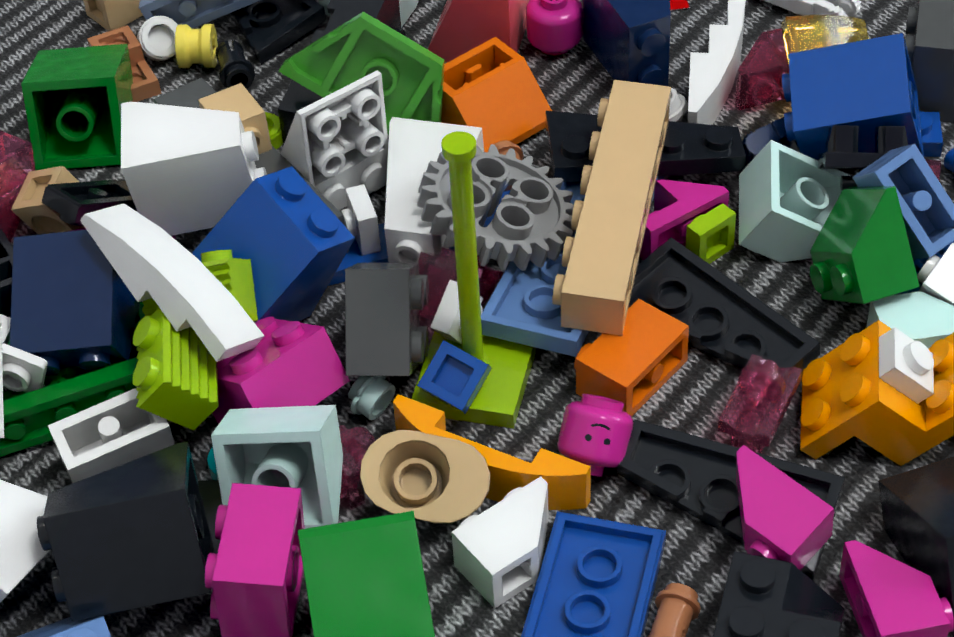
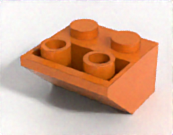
M496 36L444 64L441 123L482 127L484 152H488L491 144L503 140L518 144L546 128V111H552L525 58Z

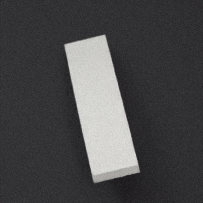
M728 0L727 24L709 25L708 53L690 52L687 123L713 125L732 90L741 60L746 0Z
M123 203L86 213L81 218V223L136 301L141 302L153 298L176 332L192 327L216 362L255 348L265 336L234 296L197 257L161 227Z

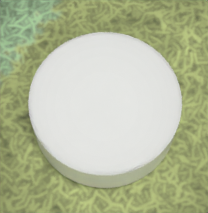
M154 16L145 21L137 35L143 54L155 61H165L176 54L175 32L178 24L166 16Z

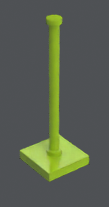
M456 131L447 134L442 139L441 148L442 155L449 164L462 344L448 340L434 331L429 345L428 357H425L411 399L444 411L445 418L514 429L536 354V347L482 335L471 159L474 158L477 151L476 140L470 133ZM443 340L487 363L492 368L466 414L417 386Z

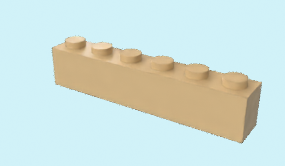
M614 80L609 99L601 98L597 126L602 127L601 132H592L589 147V160H593V166L584 165L580 194L585 195L584 201L575 200L571 229L576 230L575 237L566 236L562 266L567 267L565 275H556L553 288L552 303L554 305H561V327L623 335L669 124L671 87Z

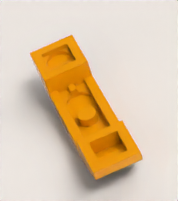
M399 394L393 400L396 431L412 430L457 439L474 446L486 459L491 474L487 499L500 502L511 490L524 487L541 476L548 483V510L585 509L590 503L591 466L543 448L539 450L532 463L446 431L445 412Z

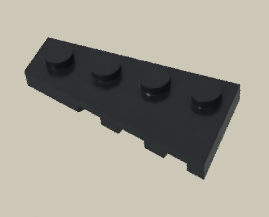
M546 111V131L554 178H562L563 182L581 181L584 165L593 166V160H589V147L592 132H601L602 127L597 126L598 115ZM669 121L657 176L743 171L745 169L746 154L738 127Z
M672 237L637 266L629 307L638 299H641L689 325L688 345L784 387L820 355V342Z

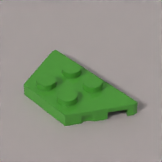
M365 12L358 14L286 59L278 71L324 98L378 70L382 74L388 136L389 122L392 117L441 123L445 59Z

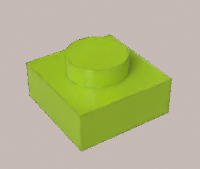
M722 203L706 214L697 216L686 226V248L708 264L734 248L736 213Z

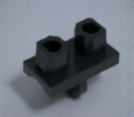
M830 126L826 141V152L819 154L818 169H859L860 172L890 150L908 145L905 126H877L875 153H858L859 126ZM841 176V190L849 187H858L852 178L853 176Z

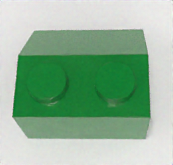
M866 186L843 189L810 250L813 262L810 266V277L814 288L821 294V298L866 304L920 287L896 186Z

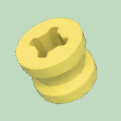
M178 24L175 32V53L178 67L190 68L192 64H202L206 68H215L217 64L215 52L218 47L215 25L204 24L201 28L192 29L187 24Z

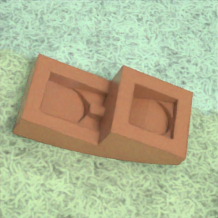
M128 25L87 38L89 47L128 44L133 84L131 85L133 102L162 94L157 77L144 59L141 44Z

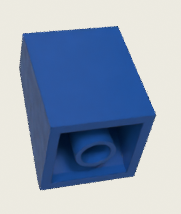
M903 33L788 54L789 73L782 74V87L786 102H791L792 112L784 113V123L788 140H796L800 153L813 159H819V154L826 152L829 128L833 125L859 126L858 153H875L877 126H905L908 145L915 144L924 157L917 85Z
M291 166L256 178L192 254L201 263V253L216 250H232L233 258L251 259L258 321L266 317H274L275 319L286 321H300L311 316L355 237Z

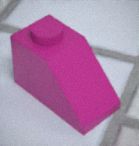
M745 445L736 452V482L744 548L747 554L790 562L801 570L832 536L834 508Z
M859 541L844 542L839 577L862 637H947L949 632H953L954 617L950 603L945 597L939 598L929 575Z

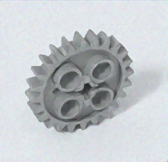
M494 144L490 145L488 152H482L476 145V155L471 159L477 255H479L480 265L485 266L490 259L497 260L501 270H506L508 262L514 261L521 271H525L529 260L540 268L544 266L546 258L556 261L560 251L564 248L566 236L572 237L574 230L571 229L574 204L570 203L573 192L560 190L564 181L562 178L547 177L550 169L549 166L533 167L532 156H527L521 161L516 159L515 150L512 148L507 151L506 155L499 154ZM440 152L437 162L430 161L426 172L423 173L418 189L420 195L417 206L424 208L421 220L433 222L430 230L431 235L445 234L446 239L443 246L449 248L455 246L449 164L443 157L442 152ZM509 185H512L509 195H505L499 204L502 193ZM497 207L494 218L492 219L490 224L487 227H483L486 218L492 216Z

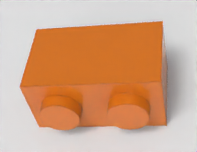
M638 299L628 308L622 336L602 333L593 343L585 344L578 352L574 362L576 394L581 397L582 394H592L623 402V411L632 417L687 362L689 325Z

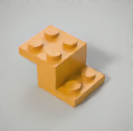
M877 320L861 332L852 334L844 343L823 357L810 362L803 369L800 450L816 460L855 436L899 466H903L954 436V332L946 338L936 341L928 348L933 353L934 394L919 404L879 378V337L891 330L890 327L880 320Z

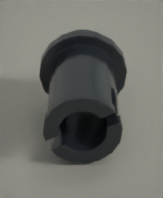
M228 40L222 42L215 52L221 67L219 73L221 83L226 88L242 83L248 89L254 81L255 71L252 64L246 60L242 45L232 40L234 51H231Z

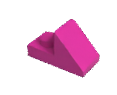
M664 179L656 180L654 212L648 216L640 258L645 260L671 237L686 247V226L697 216L706 214L722 203L728 207L729 191L724 186Z

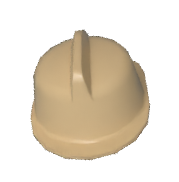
M397 430L378 438L369 446L365 453L360 472L365 494L377 507L392 514L414 511L415 519L431 523H454L469 517L482 505L489 492L491 475L486 459L474 446L457 439L412 430Z

